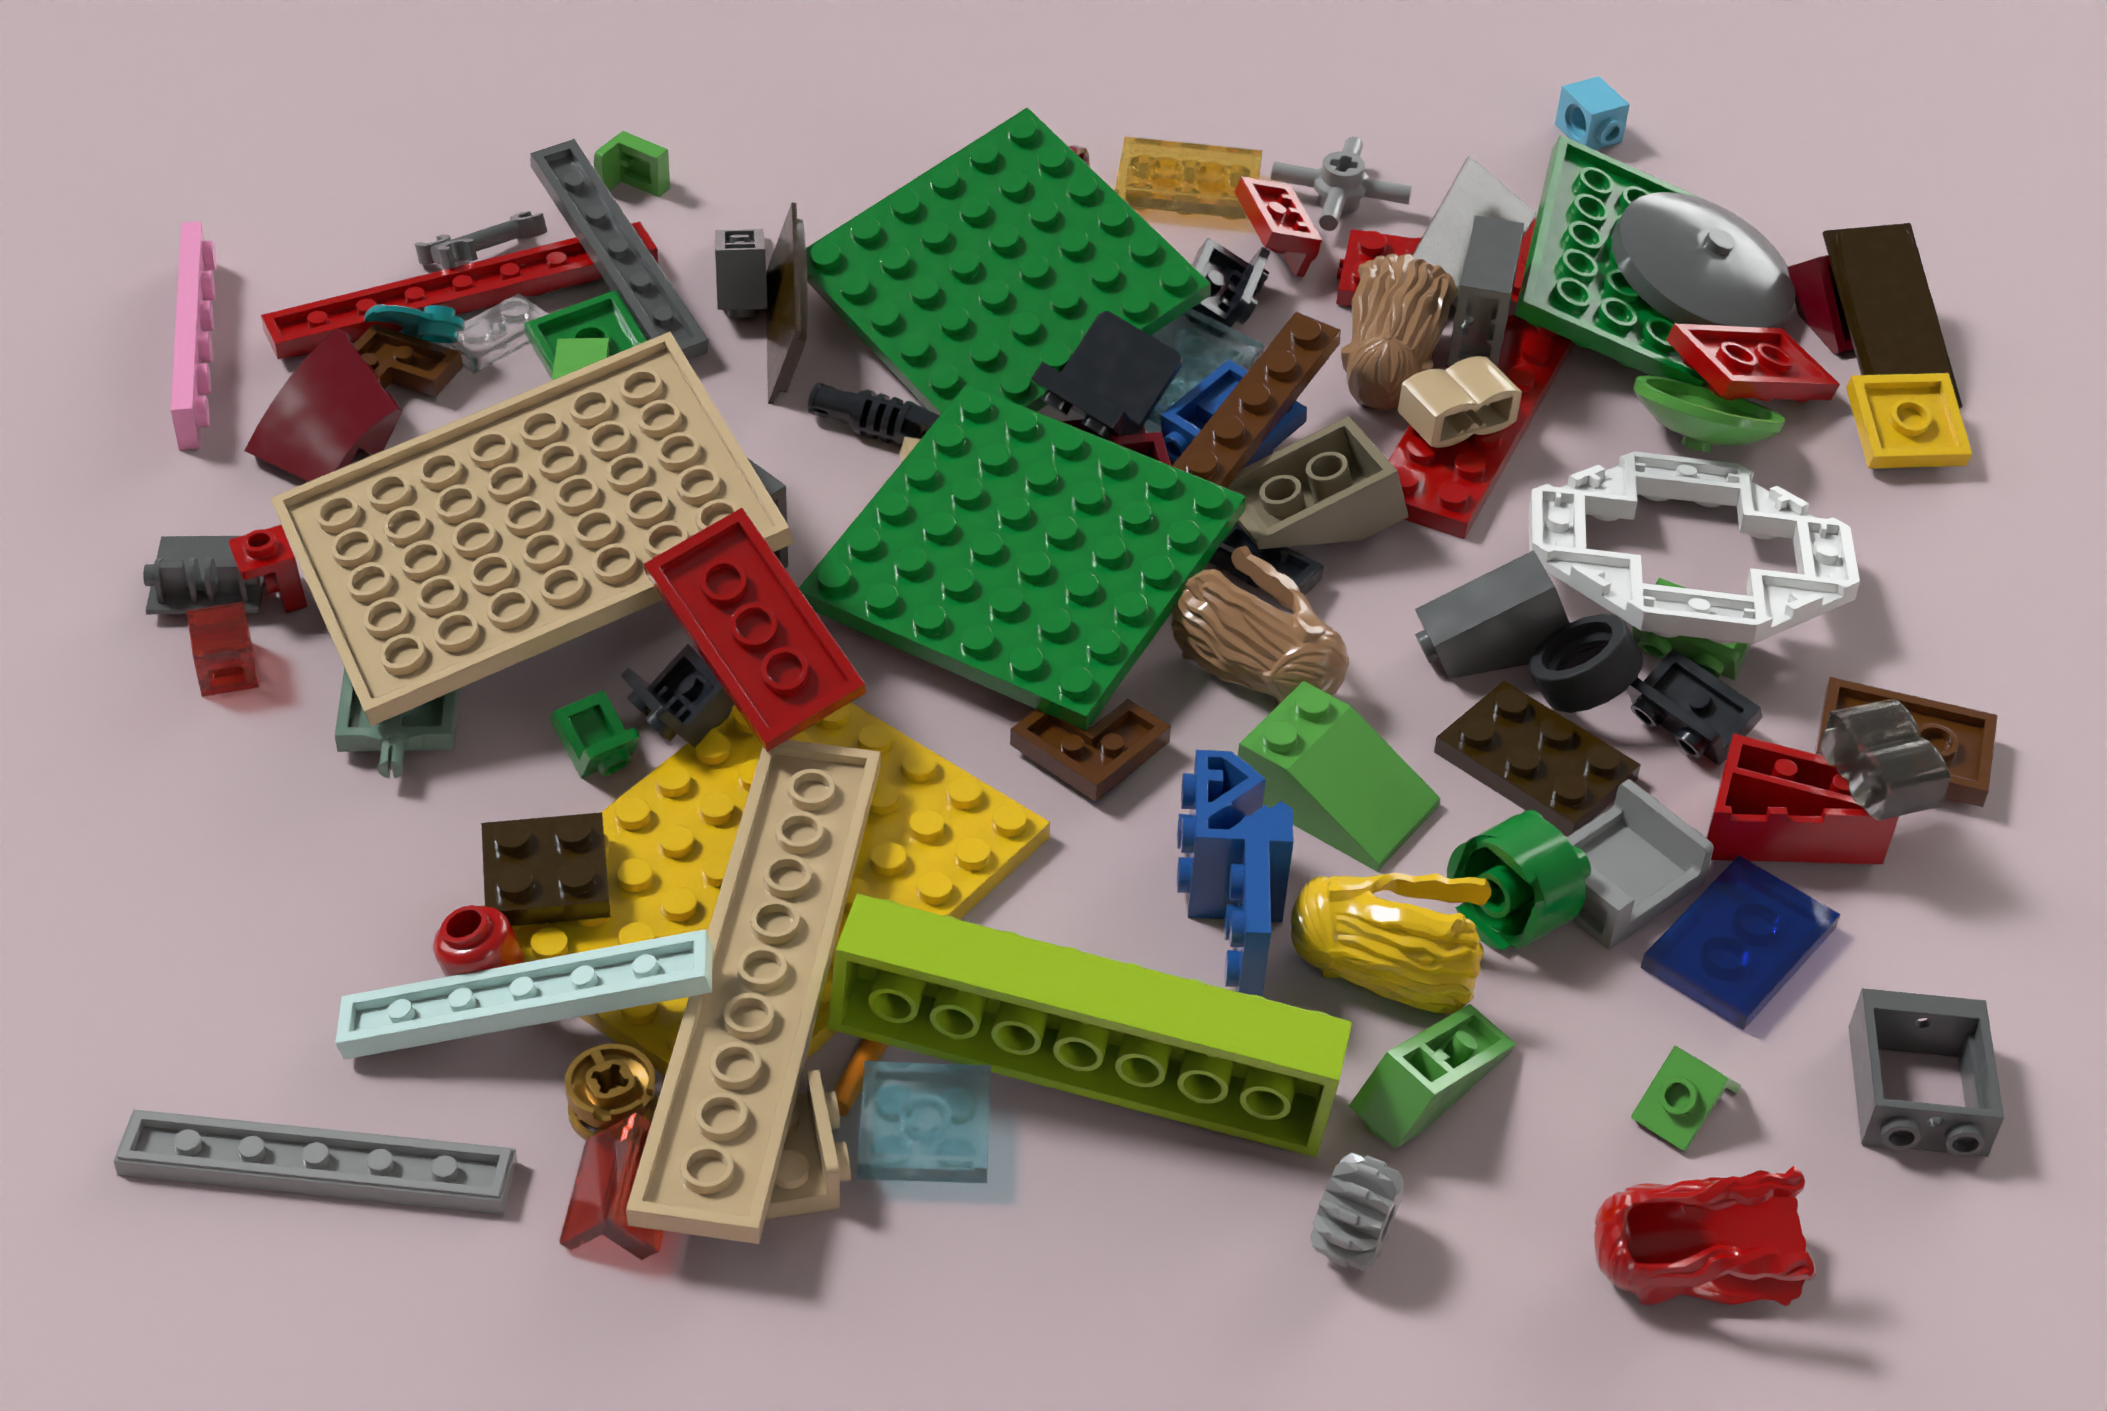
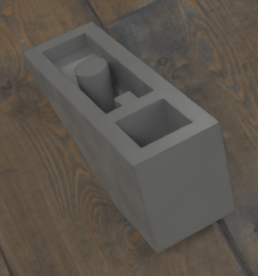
M763 229L715 230L718 310H728L729 317L745 318L757 316V309H767L766 257Z

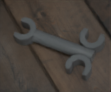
M526 211L511 216L509 221L451 239L450 235L436 236L437 241L418 242L414 245L420 264L436 263L441 264L444 269L456 267L455 262L478 260L477 251L517 238L522 239L542 235L547 232L543 213L532 215L531 211Z

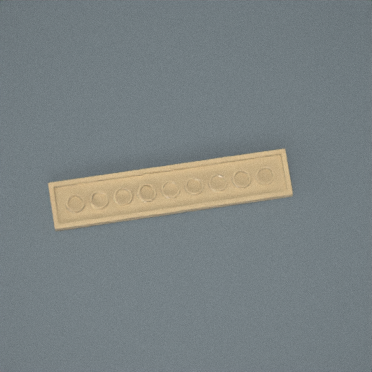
M787 740L768 752L762 747L708 930L713 946L712 993L688 997L627 1204V1226L759 1244L881 768L880 751Z

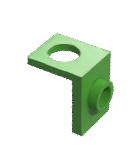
M1674 1045L1632 1113L1631 1118L1679 1149L1687 1151L1724 1090L1727 1088L1737 1093L1742 1085L1689 1052Z

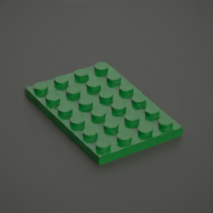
M1560 135L1551 151L1515 315L1525 319L1535 327L1545 328L1570 339L1580 347L1590 348L1615 359L1625 367L1635 368L1651 376L1670 378L1701 386L1704 378L1696 370L1683 364L1680 360L1681 355L1666 341L1674 322L1652 308L1630 286L1616 263L1612 249L1613 230L1625 209L1635 199L1658 192L1698 196Z

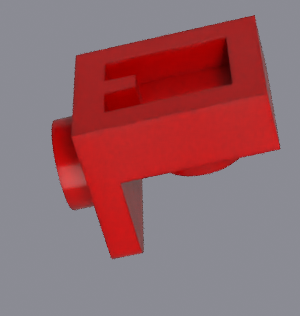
M282 525L254 530L246 535L229 540V547L242 580L261 576L268 595L278 592L286 613L307 607L296 559Z

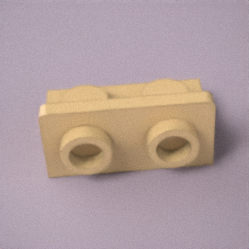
M819 1069L806 1071L807 1092L797 1094L765 1220L839 1209L840 1182L851 1180L846 1142L834 1143L832 1130L840 1129L837 1096L835 1091L824 1092Z

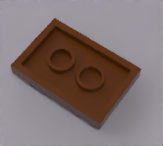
M1830 677L1825 691L1814 754L1906 776L1904 789L1983 807L1989 792L1998 715Z

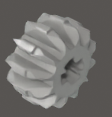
M1350 1152L1343 1157L1340 1163L1335 1166L1332 1177L1326 1184L1325 1192L1319 1202V1208L1313 1220L1314 1227L1310 1237L1315 1251L1329 1258V1261L1346 1268L1352 1266L1365 1271L1372 1266L1376 1258L1380 1256L1385 1241L1388 1240L1389 1232L1396 1220L1395 1216L1402 1201L1401 1195L1404 1190V1183L1400 1172L1388 1167L1386 1162L1369 1155L1363 1157Z

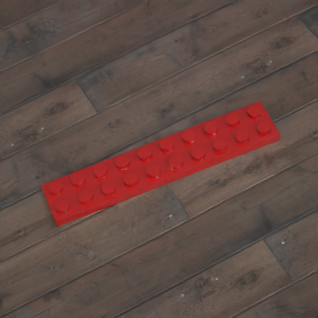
M1536 218L1521 241L1511 304L1498 369L1522 391L1517 421L1498 432L1486 435L1472 434L1460 443L1442 448L1431 447L1409 425L1389 458V462L1397 469L1409 516L1404 520L1462 539L1466 538L1574 346L1570 339L1545 328L1535 327L1525 319L1515 315ZM1446 364V366H1445V368H1444L1443 370H1446V369L1449 368L1450 366H1447V364Z

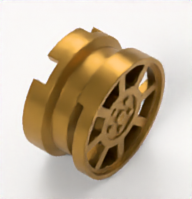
M603 1044L582 1052L572 1061L567 1069L565 1090L568 1101L569 1121L574 1131L581 1138L596 1145L620 1146L639 1139L649 1131L658 1102L655 1070L645 1054L628 1045ZM586 1122L587 1124L596 1127V1132H593L585 1128L582 1125V1123Z

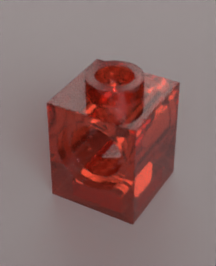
M244 601L187 610L192 655L201 697L258 688L255 659Z

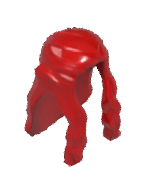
M1792 1166L1786 1173H1770L1759 1170L1742 1177H1709L1702 1180L1680 1181L1672 1185L1645 1183L1628 1187L1624 1192H1617L1607 1198L1597 1212L1594 1246L1598 1267L1614 1286L1623 1291L1636 1294L1639 1303L1642 1305H1655L1675 1298L1677 1295L1726 1305L1759 1300L1775 1301L1782 1306L1790 1305L1791 1300L1799 1298L1802 1294L1805 1280H1811L1816 1276V1266L1809 1253L1806 1252V1240L1802 1234L1799 1215L1796 1212L1798 1209L1796 1196L1804 1190V1176L1797 1167Z

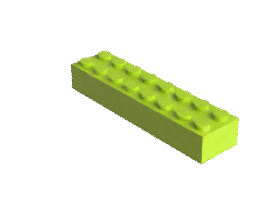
M858 893L835 950L828 1019L829 1030L1316 1158L1340 1081L1352 1021L1333 1017L1324 1012L1298 1008L1271 1001L1262 996L1248 995L1206 984L1197 979H1186L1144 968L1135 963H1125L1082 952L1073 947H1063L1039 941L1011 931H1001L962 921L953 916L939 915L900 905L891 900L877 899Z

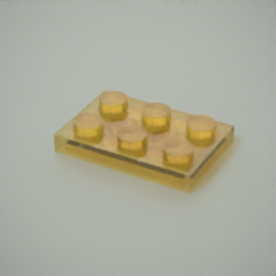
M1125 136L1115 192L1134 210L1153 209L1173 211L1182 215L1202 214L1221 216L1230 220L1249 219L1234 191L1241 176L1259 179L1263 150Z

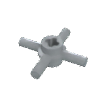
M1357 137L1347 138L1342 151L1328 154L1323 159L1322 168L1320 169L1274 162L1271 173V180L1315 189L1319 194L1318 203L1323 209L1319 224L1321 228L1327 231L1337 228L1341 215L1355 212L1360 206V199L1363 197L1409 205L1412 193V186L1370 179L1364 172L1365 163L1360 157L1363 142Z

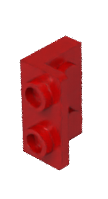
M1241 176L1234 193L1259 236L1261 243L1270 251L1282 254L1294 276L1304 277L1311 262L1319 254L1322 238L1292 186Z

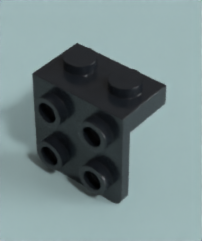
M1103 311L1096 317L1061 373L1041 362L1031 380L1045 391L1041 397L1042 401L1066 416L1071 409L1085 417L1081 423L1084 427L1101 438L1108 440L1111 434L1115 436L1139 434L1182 367L1183 358L1176 350L1109 311Z

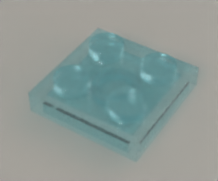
M864 1061L857 1179L987 1184L991 1065Z

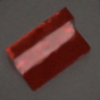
M637 1112L590 1137L584 1144L559 1239V1244L570 1251L600 1235H604L640 1260L660 1250L664 1231L627 1226L626 1208L651 1126V1122Z

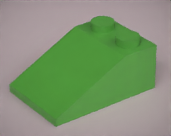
M1305 681L1296 687L1239 743L1238 756L1266 778L1262 807L1266 804L1271 808L1282 801L1293 808L1294 826L1376 872L1382 868L1440 805L1441 798L1352 706Z

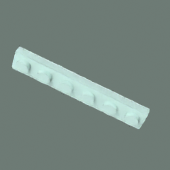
M705 929L342 996L335 1044L343 1059H350L712 993L713 946Z

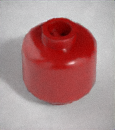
M470 905L454 910L442 922L441 927L435 934L432 946L436 960L446 977L524 963L525 958L522 946L507 917L496 908Z

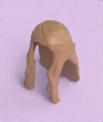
M1389 254L1386 257L1377 256L1374 260H1369L1359 266L1360 282L1352 299L1351 343L1341 350L1342 365L1347 373L1349 391L1359 405L1384 411L1398 408L1402 382L1416 373L1432 369L1434 363L1431 361V357L1447 324L1450 305L1458 295L1453 277L1446 273L1441 266H1432V264L1424 259H1414L1411 254L1401 256Z
M1247 546L1236 548L1231 555L1236 569L1250 576L1259 588L1272 595L1285 608L1293 611V615L1286 614L1260 600L1253 594L1237 587L1219 570H1203L1188 579L1185 585L1186 589L1178 600V604L1172 610L1173 620L1171 623L1172 630L1174 631V640L1183 651L1182 657L1185 660L1195 661L1201 668L1216 675L1222 681L1240 684L1257 692L1269 694L1274 697L1278 705L1303 681L1331 696L1338 691L1344 682L1349 666L1346 645L1338 632L1333 631V628L1317 617L1307 598L1300 592L1296 583L1287 575L1277 572L1272 565L1252 555Z

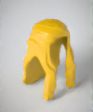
M1389 873L1369 877L1334 875L1329 878L1327 876H1317L1306 882L1300 890L1292 910L1291 939L1298 955L1309 964L1321 969L1324 978L1342 977L1384 998L1440 1014L1455 1013L1474 998L1473 990L1480 973V962L1484 955V948L1479 942L1480 938L1476 931L1475 923L1461 913H1438L1420 906L1378 898L1373 894L1387 890L1408 898L1438 900L1447 903L1469 902L1476 905H1485L1491 896V887L1487 879L1476 877L1449 879L1437 873L1422 876Z

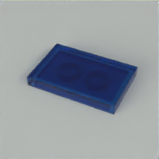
M1738 855L1644 953L1640 968L1744 1030L1836 929L1841 914Z

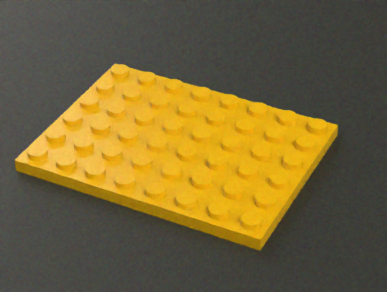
M851 702L788 739L881 752V768L806 1060L837 1032L828 1029L835 950L857 893L877 899L891 900L900 905L939 915L953 916L960 920L1050 838V821ZM735 705L727 720L720 726L713 728L695 748L689 743L684 745L602 811L611 917L512 926L524 951V963L705 929L708 933L763 747ZM688 997L586 1015L580 1018L617 1044L628 1045L641 1051L649 1058L654 1069L665 1076Z

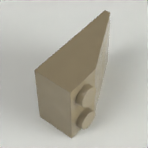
M1350 416L1243 468L1227 488L1246 496L1245 511L1237 523L1258 549L1361 541L1409 517L1397 469Z

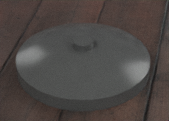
M1658 192L1647 194L1635 199L1628 205L1613 230V254L1627 282L1652 308L1676 324L1780 328L1794 306L1796 297L1795 287L1789 277L1788 266L1777 249L1764 235L1744 219L1715 203L1681 193Z

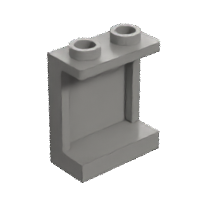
M1626 780L1618 786L1615 803L1612 808L1567 837L1572 846H1576L1584 851L1591 866L1590 876L1585 879L1586 893L1583 907L1572 921L1606 949L1610 950L1704 885L1714 849L1713 844L1701 832L1688 825L1662 805L1653 795L1648 794L1633 781Z

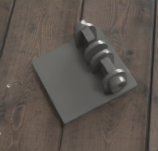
M161 536L157 559L154 564H145L143 571L145 586H151L145 610L146 615L259 613L264 583L261 576L249 580L241 579L228 543L230 539L239 536Z

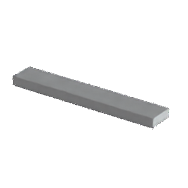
M134 1109L113 1161L117 1175L501 1215L505 1211L518 1163L516 1148Z

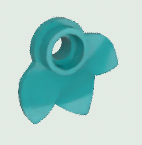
M380 304L371 307L364 317L365 322L383 321L397 324L403 327V334L437 344L458 342L459 332L463 331L465 321L455 316L453 308L438 305L426 306L424 311L410 307Z

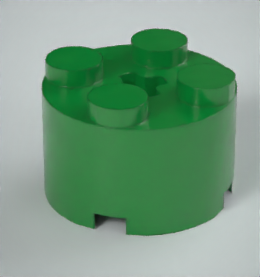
M1527 810L1521 814L1514 815L1458 845L1452 852L1447 867V878L1449 879L1476 877L1487 879L1489 882L1491 896L1485 905L1463 902L1455 908L1458 913L1465 915L1467 919L1475 923L1481 942L1499 950H1504L1509 946L1517 947V949L1526 947L1573 920L1583 907L1586 893L1585 879L1591 873L1590 861L1584 851L1576 846H1572L1562 832L1546 821L1535 810Z

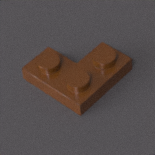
M375 324L353 344L363 360L376 372L384 390L393 382L432 396H437L463 368L460 351Z
M1130 699L1125 700L1094 726L1089 727L1087 731L1036 709L1010 729V745L1096 802L1170 742L1171 726Z

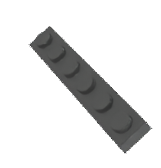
M572 139L530 153L532 170L611 291L616 290L647 341L671 332L687 360L708 353L707 337L576 140Z

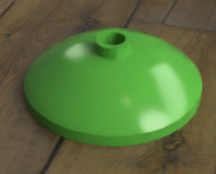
M1638 376L1634 384V391L1639 401L1656 421L1673 432L1682 435L1681 444L1694 450L1710 452L1712 445H1748L1775 436L1783 430L1785 418L1765 406L1744 398H1736L1733 401L1725 400L1713 394L1705 386H1697L1657 376Z

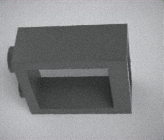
M1475 215L1459 288L1447 366H1452L1466 358L1482 356L1487 357L1498 368L1525 223Z
M1862 988L1848 1027L1861 1144L1885 1146L1895 1150L1915 1149L1952 1153L1957 1156L1975 1155L1988 1157L2004 1120L1986 1000ZM1921 1018H1926V1019H1927V1020H1924V1021H1918V1019H1921ZM1878 1049L1958 1057L1965 1107L1884 1099Z

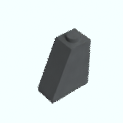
M1534 550L1415 609L1424 629L1415 634L1416 639L1429 664L1439 659L1449 679L1529 665L1537 647L1549 635L1570 623L1556 587Z

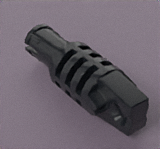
M817 382L813 386L808 400L809 414L841 421L842 423L849 424V428L855 434L863 436L866 432L869 438L875 440L880 436L882 442L891 443L893 440L894 444L902 447L904 437L921 439L940 417L939 414L918 406L911 401L903 403L902 399L896 397L890 400L888 395L882 393L876 395V392L868 389L861 390L858 394L850 391L847 392L821 382Z

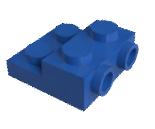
M1228 359L1161 414V432L1170 459L1174 462L1177 461L1248 370ZM1295 401L1243 468L1273 454V450L1306 423L1307 407Z

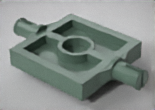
M344 667L334 735L337 752L381 751L380 763L378 764L379 774L385 778H390L392 765L393 777L397 778L403 773L405 751L454 750L460 688L371 726Z

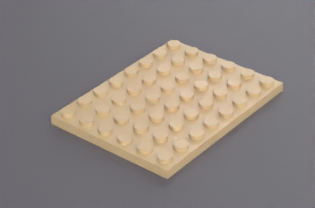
M671 332L638 344L270 498L371 726L662 601V597L645 574L644 563L740 508L744 509L773 552L794 543L788 524Z

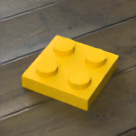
M1949 373L1851 376L1846 390L1868 469L1966 466L1972 456V450Z

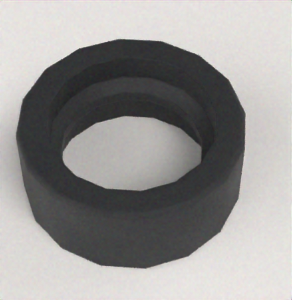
M1608 614L1587 616L1566 624L1549 635L1537 647L1530 660V673L1546 702L1554 710L1566 713L1590 710L1609 702L1624 692L1637 679L1643 667L1642 652L1628 626L1618 616Z

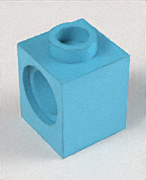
M1600 76L1564 85L1561 87L1555 125L1571 140L1591 149L1597 150L1615 145L1623 141L1630 104Z

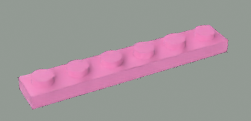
M201 221L181 222L171 414L179 450L200 449L201 427H210L208 398L203 395L211 394L212 391L210 369L208 363L205 362H213L212 340L209 331H214V314L211 300H215L216 293L212 270L217 269V258L214 241H205Z

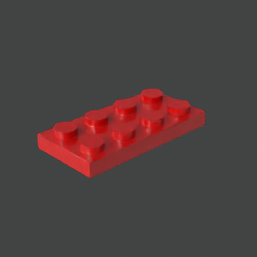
M743 508L736 510L644 563L645 574L766 752L866 693V684Z

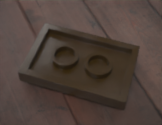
M1502 681L1436 737L1434 753L1525 811L1535 810L1540 813L1546 821L1554 825L1566 837L1591 822L1616 799L1620 784L1626 780L1636 782L1641 766L1640 763L1506 681Z

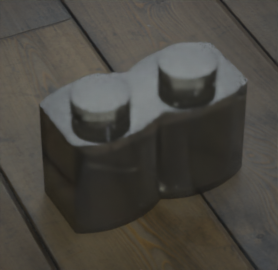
M1888 699L1830 712L1826 729L1821 736L1823 756L1830 765H1834L1836 770L1849 780L1852 798L1858 805H1862L1870 816L1876 820H1883L1942 806L1951 779L1949 770L1938 750L1928 740L1921 737L1913 717L1899 701Z

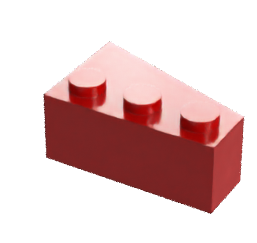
M1733 733L1706 839L1714 846L1711 860L1883 864L1899 819L1907 777Z

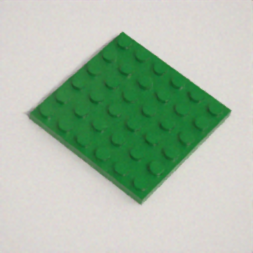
M1028 107L806 247L808 284L929 411L939 415L944 412L966 384L1037 412L1048 404L1041 400L1045 391L1031 380L1032 376L1041 362L1061 373L1101 312L1109 311L1151 336L1211 296V283Z
M966 384L804 580L799 589L814 611L820 615L1087 731L1170 616L1174 606L1178 604V600L1186 589L1185 585L1188 579L1203 570L1245 511L1246 496Z

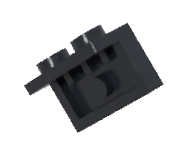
M1208 237L1199 248L1192 266L1211 283V296L1186 313L1192 319L1205 324L1223 337L1236 321L1243 325L1251 316L1258 303L1254 296L1260 291L1269 276V271L1264 269L1270 251L1262 246L1248 263Z
M688 643L650 685L629 667L620 675L633 690L627 696V699L646 715L645 720L670 742L678 734L695 748L713 728L720 726L727 720L734 706V703L700 653Z
M1674 648L1644 681L1637 677L1627 688L1632 702L1630 708L1643 723L1651 728H1657L1660 724L1675 735L1674 740L1686 753L1696 759H1700L1704 755L1719 766L1726 760L1733 733L1747 736L1763 718L1761 707Z

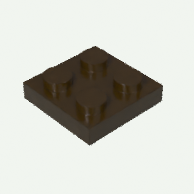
M602 812L481 823L485 906L496 908L507 917L511 926L611 917Z

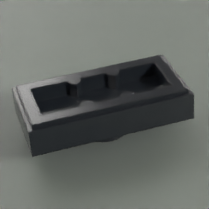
M1237 522L1208 561L1246 580L1248 584L1259 588L1250 576L1236 569L1232 562L1231 555L1236 548L1247 546L1252 555L1269 563L1277 572L1285 574L1292 579L1304 596L1321 581L1324 569L1321 563L1288 547L1258 549Z

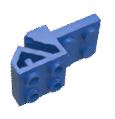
M1196 750L1194 774L1183 773L1181 809H1190V814H1179L1177 849H1181V853H1188V858L1178 857L1177 893H1188V918L1225 919L1224 939L1229 940L1230 947H1235V950L1226 951L1225 987H1236L1237 992L1263 997L1271 939V922H1283L1294 843L1293 808L1282 801L1271 808L1266 804L1262 807L1266 778L1232 751Z

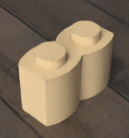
M1470 357L1456 362L1446 370H1425L1412 375L1402 382L1398 413L1431 447H1448L1464 441L1472 434H1492L1507 428L1517 421L1522 391L1487 357Z

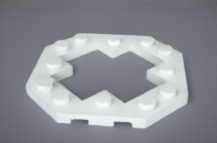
M1634 451L1620 456L1618 466L1606 470L1602 466L1596 465L1569 475L1568 484L1565 486L1553 487L1547 483L1532 489L1529 503V552L1535 551L1546 572L1637 629L1653 632L1661 637L1673 638L1681 635L1706 638L1718 644H1732L1735 642L1754 644L1854 601L1860 583L1850 526L1834 517L1823 519L1808 514L1809 503L1779 486L1772 487L1768 491L1752 482L1754 472L1738 463ZM1637 495H1642L1653 501H1666L1669 499L1694 501L1704 507L1737 506L1740 533H1748L1753 537L1765 540L1776 537L1793 539L1798 574L1750 568L1746 585L1747 595L1646 584L1642 580L1641 555L1586 548L1585 514L1605 521H1614L1619 518L1634 520L1638 502Z

